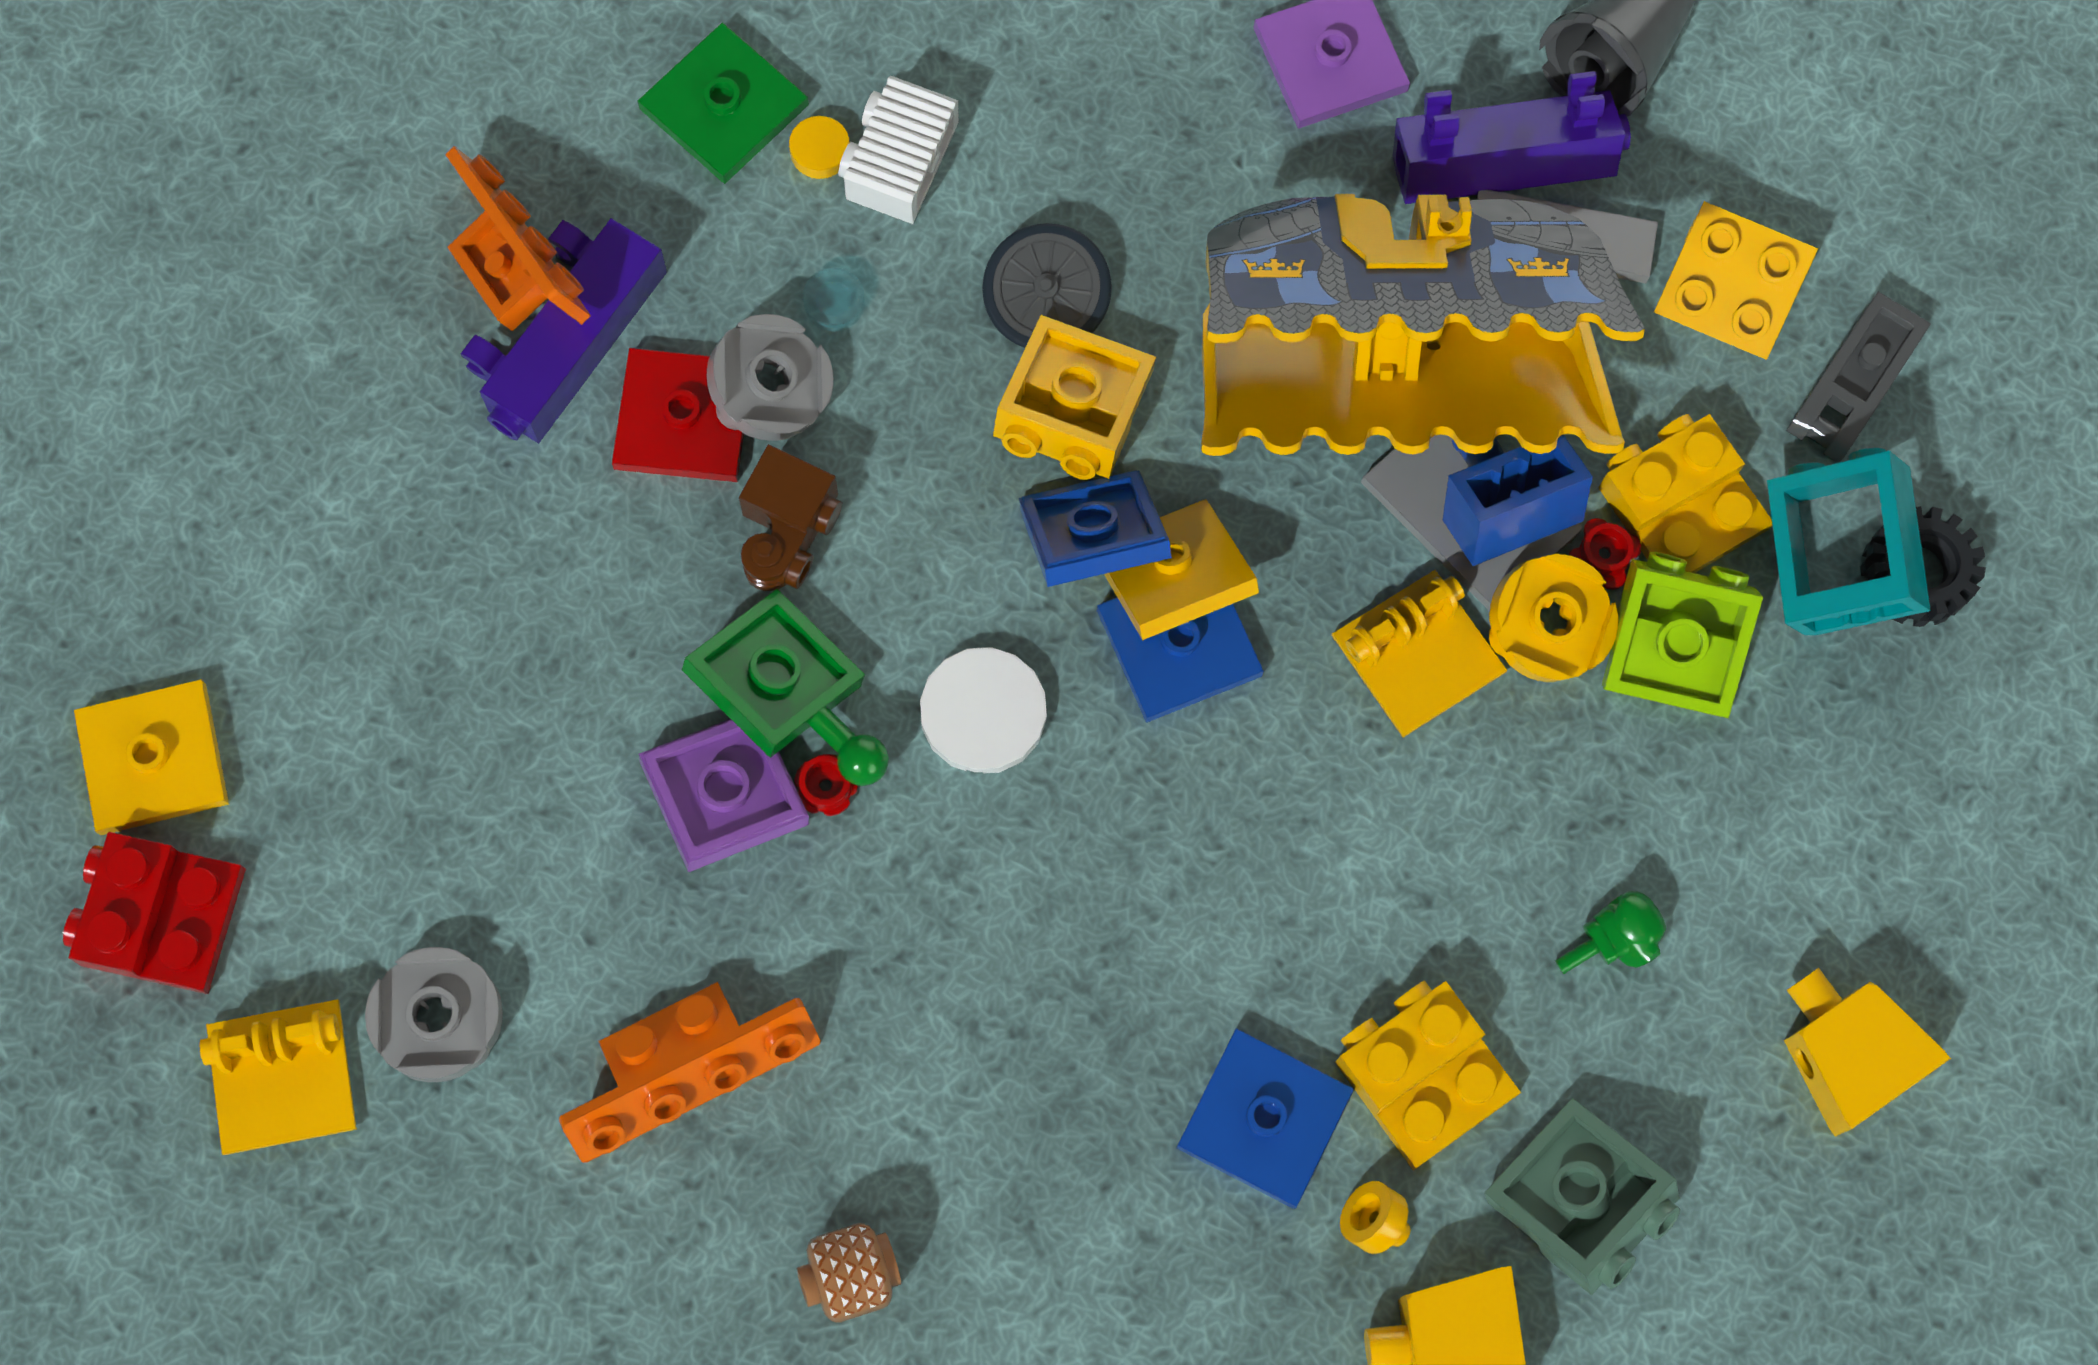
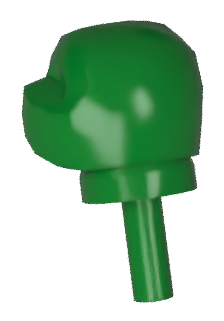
M1628 891L1611 901L1593 916V920L1583 925L1589 940L1556 959L1555 962L1563 974L1598 953L1607 965L1619 959L1630 967L1637 968L1652 962L1660 955L1658 943L1666 931L1664 919L1649 897L1638 891Z

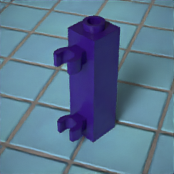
M1595 71L1570 74L1568 79V96L1451 111V90L1426 93L1424 115L1396 118L1392 156L1404 203H1416L1418 195H1446L1447 199L1478 195V192L1481 190L1502 192L1615 177L1618 174L1622 151L1628 150L1630 147L1631 133L1628 118L1625 114H1618L1610 90L1595 92L1597 77Z
M610 218L594 241L580 229L565 220L560 222L548 238L550 243L557 246L555 248L557 251L555 256L565 264L573 267L570 273L584 289L578 298L591 315L588 320L581 325L548 300L507 355H504L494 345L476 334L460 353L463 358L469 361L466 365L467 369L479 378L487 381L479 391L490 413L487 420L498 431L517 441L524 434L538 444L541 442L667 273L662 249Z

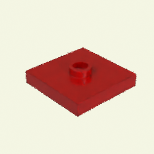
M629 348L612 458L614 470L738 482L744 433L740 430L727 428L717 417L716 405L711 399L707 385V365L710 356Z

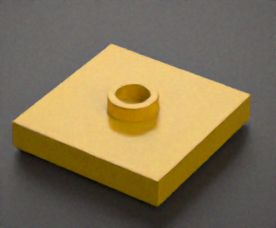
M1207 499L1160 517L1170 541L1172 558L1104 574L1142 640L1259 593L1257 577Z
M202 679L74 710L95 832L99 835L229 805L207 686Z

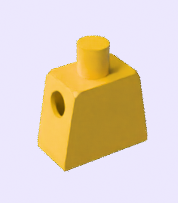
M1817 968L1787 989V992L1810 1023L1785 1039L1784 1042L1826 1124L1835 1137L1856 1127L1951 1059L1943 1048L1880 987L1872 982H1868L1842 999L1822 971Z
M1512 1266L1500 1267L1404 1295L1398 1299L1401 1325L1366 1328L1364 1330L1365 1352L1368 1365H1526Z

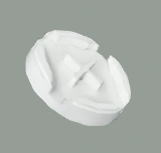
M993 647L966 649L946 658L928 677L920 699L922 730L932 750L950 766L964 771L1000 773L1021 763L1039 744L1047 719L1045 691L1034 670L1016 655Z

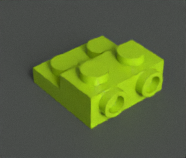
M1650 552L1647 562L1632 559L1617 611L1618 629L1616 639L1610 651L1602 680L1604 690L1729 719L1763 596L1755 587L1747 586L1749 575L1730 568L1712 566L1710 575L1704 576L1685 571L1686 560L1665 553Z

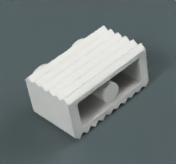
M889 76L883 92L873 91L866 103L862 116V125L866 126L859 144L850 142L841 158L838 175L844 178L846 199L913 224L959 123L958 100L894 76Z

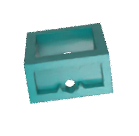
M1883 448L1860 449L1850 453L1848 461L1827 466L1822 463L1799 464L1789 468L1787 471L1788 475L1767 480L1786 625L1803 635H1820L1931 611L1910 466L1890 450L1886 451ZM1878 484L1891 576L1810 593L1799 502Z

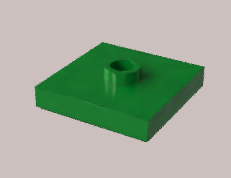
M723 22L637 100L639 109L724 184L809 105L808 96Z

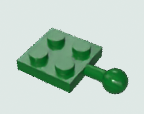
M778 589L774 590L685 657L682 671L770 758L811 727L838 753V769L841 775L850 783L858 786H868L879 781L886 773L889 757L884 744L871 735H855L831 711L861 687L865 674Z

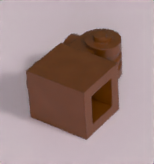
M769 444L743 488L739 501L744 517L771 529L772 532L771 535L766 533L755 534L747 539L741 550L742 565L747 580L756 589L774 591L786 585L798 589L806 579L813 563L814 556L807 552L808 548H810L818 532L826 536L831 532L840 515L843 502L836 499L838 489L835 475Z

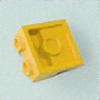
M1040 315L998 405L993 436L1002 439L1005 449L1015 456L1031 458L1036 453H1040L1059 460L1062 469L1075 478L1088 480L1097 474L1109 479L1130 432L1135 411L1152 375L1156 356Z
M1685 414L1666 425L1657 434L1661 442L1643 452L1636 443L1617 453L1606 463L1610 471L1605 475L1598 487L1629 534L1639 539L1641 551L1647 560L1650 552L1673 555L1686 560L1685 571L1691 573L1698 572L1773 526L1772 519L1739 473L1745 463L1711 414L1696 422L1692 420L1689 414Z
M1425 980L1420 982L1393 1003L1400 1012L1397 1016L1381 1027L1377 1025L1373 1018L1356 1027L1340 1040L1347 1051L1341 1054L1335 1061L1338 1068L1413 1171L1521 1093L1482 1040L1486 1034L1447 981L1433 990Z

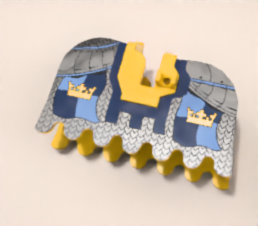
M1335 194L1333 197L1290 198L1262 204L1227 218L1217 224L1207 234L1205 263L1209 278L1210 303L1203 313L1202 368L1205 416L1201 442L1202 453L1209 456L1230 454L1236 450L1239 439L1249 435L1260 438L1267 450L1279 455L1294 454L1300 450L1303 439L1311 435L1321 436L1326 440L1330 449L1339 454L1346 455L1362 451L1365 448L1367 438L1373 435L1387 437L1394 449L1401 453L1412 455L1427 450L1431 438L1435 435L1451 437L1459 449L1472 454L1486 453L1492 449L1495 437L1502 434L1512 435L1518 440L1522 448L1538 454L1554 450L1557 447L1558 438L1564 434H1573L1580 437L1586 448L1594 452L1617 454L1624 450L1625 441L1622 437L1589 322L1597 324L1606 336L1621 341H1637L1642 339L1645 328L1618 280L1600 237L1579 218L1546 204L1524 200H1469V197H1459V201L1448 202L1446 195H1418L1413 210L1409 240H1394L1390 212L1385 205L1373 199L1356 198L1355 194Z

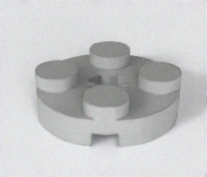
M760 314L750 316L739 322L736 327L727 331L719 340L708 360L707 385L711 399L716 405L717 417L724 426L732 430H740L745 435L756 439L778 441L789 439L802 433L815 422L831 399L834 378L828 354L821 344L817 348L813 341L803 334L806 328L784 316ZM764 364L773 365L777 368L774 371V375L780 372L783 375L784 384L778 385L774 391L764 388L763 384H760L756 374L763 370Z
M429 947L405 954L395 961L397 965L388 970L382 980L378 978L367 999L365 1021L371 1043L388 1065L417 1081L444 1082L461 1077L485 1062L490 1050L499 1037L503 1019V1008L499 991L482 966L457 950ZM438 997L441 998L444 1008L452 1010V1016L448 1024L446 1022L442 1023L443 1029L430 1032L429 1025L417 1021L418 1010L421 1006L429 1009L426 1001Z

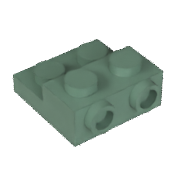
M1573 1098L1484 1193L1488 1204L1538 1244L1540 1253L1590 1295H1593L1603 1283L1610 1289L1622 1283L1636 1262V1257L1631 1254L1633 1249L1647 1234L1654 1240L1663 1237L1674 1225L1680 1214V1208L1675 1205L1680 1199L1676 1178Z

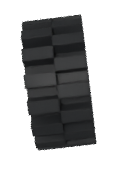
M1919 506L1916 507L1921 547L1932 551L1940 559L1944 571L1943 579L1939 586L1928 588L1931 611L1892 620L1903 624L1907 619H1913V626L1924 627L1930 621H1933L1934 625L1945 622L1951 615L1954 616L1980 589L1977 584L1985 577L1986 567L1977 566L1985 558L1983 546L1974 549L1970 546L1978 537L1974 530L1970 528L1961 534L1956 529L1963 519L1953 514L1945 522L1940 520L1943 509L1931 507L1925 515H1922V508ZM1884 525L1875 533L1862 556L1866 557V560L1860 566L1861 576H1868V580L1891 576Z

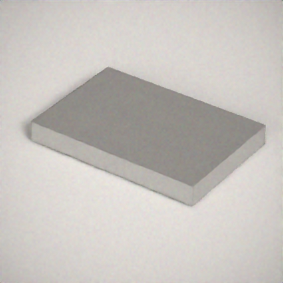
M1435 435L1431 438L1427 450L1413 455L1401 453L1394 449L1363 476L1361 483L1489 611L1492 597L1498 584L1515 566L1542 556L1558 554L1583 529L1578 523L1481 564L1472 566L1442 520L1448 475L1469 467L1462 455L1454 448L1452 444L1453 439L1447 435Z

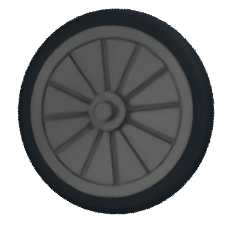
M1043 223L1024 227L1000 243L987 263L982 291L986 311L994 326L1007 339L1025 348L1040 315L1093 333L1107 313L1111 299L1112 284L1110 271L1103 254L1087 236L1064 225Z

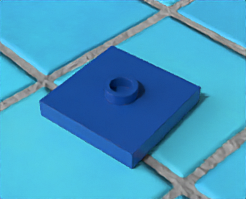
M1139 470L1113 475L1109 479L1100 478L1019 498L1023 521L1047 587L1172 558L1169 538Z
M1118 598L1097 605V613L1146 723L1260 678L1263 675L1262 666L1233 604L1145 640L1141 639Z
M1235 1029L1176 1148L1296 1209L1354 1088Z

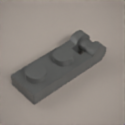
M1878 291L1786 431L1801 441L1807 436L1826 448L1823 453L1825 456L1837 463L1841 462L1931 323ZM1826 404L1847 417L1841 427L1820 415Z

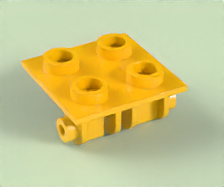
M1704 201L1687 233L1685 244L1654 313L1767 360L1818 248Z
M1436 570L1428 573L1331 635L1403 738L1507 672L1505 666L1458 602L1465 597L1460 583L1453 576L1443 580Z
M336 999L206 1024L208 1038L201 1039L199 1047L203 1064L205 1066L211 1065L222 1155L357 1130L340 1000Z

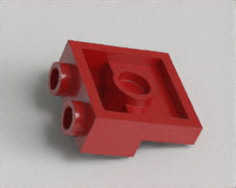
M108 832L104 846L94 845L88 852L84 863L83 880L85 883L91 884L84 909L74 908L70 912L64 926L63 943L66 947H71L68 958L82 967L209 994L246 869L239 864L180 852L172 845Z

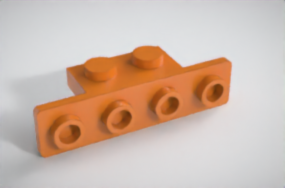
M453 146L445 155L485 211L447 248L496 319L511 331H514L548 298L582 325L591 317L578 298L584 291L582 285L563 265L558 262L554 265L551 259L557 254L556 249L536 228L526 226L525 222L531 215L510 192L505 189L501 191L499 187L505 182V179L500 172L482 155L478 154L472 160L457 147Z
M716 982L598 1041L618 1087L561 1115L559 1122L581 1162L587 1163L603 1154L613 1152L621 1145L662 1124L676 1120L682 1114L724 1093L737 1089L749 1080L783 1063L795 1060L801 1054L817 1047L821 1040L800 998H794L739 1026L719 983Z

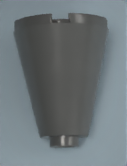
M1590 0L1565 13L1548 26L1540 39L1539 50L1545 46L1548 59L1542 66L1546 80L1560 96H1568V79L1570 74L1595 71L1597 76L1595 92L1610 90L1618 114L1630 116L1641 105L1692 12L1695 0Z

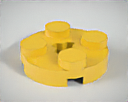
M1551 554L1518 564L1503 577L1492 597L1489 611L1491 626L1489 641L1495 653L1504 657L1513 669L1536 681L1557 682L1578 677L1587 670L1593 669L1609 654L1615 642L1618 629L1616 604H1610L1608 593L1602 586L1606 584L1605 580L1587 562L1565 554ZM1553 602H1556L1560 605L1559 616L1567 620V625L1565 629L1558 628L1549 633L1544 628V622L1540 619L1541 609H1548Z

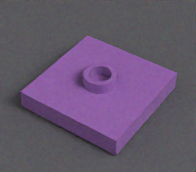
M1312 0L1255 19L1254 31L1298 129L1408 92L1410 82L1372 0Z
M731 719L639 753L641 767L688 872L809 825L808 813L780 753L777 752L770 758Z

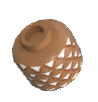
M864 1223L853 1224L812 1238L806 1250L808 1264L796 1268L807 1307L821 1304L824 1314L833 1322H843L887 1307L892 1299V1287L901 1285L897 1262L887 1234L884 1232L876 1235L874 1230Z

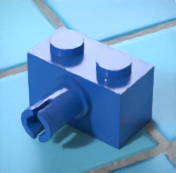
M1564 435L1558 438L1557 447L1554 450L1543 454L1529 452L1522 448V446L1505 453L1496 438L1494 439L1492 449L1486 453L1472 454L1459 449L1454 440H1452L1454 448L1462 455L1469 467L1448 475L1442 520L1472 566L1584 521L1593 476Z

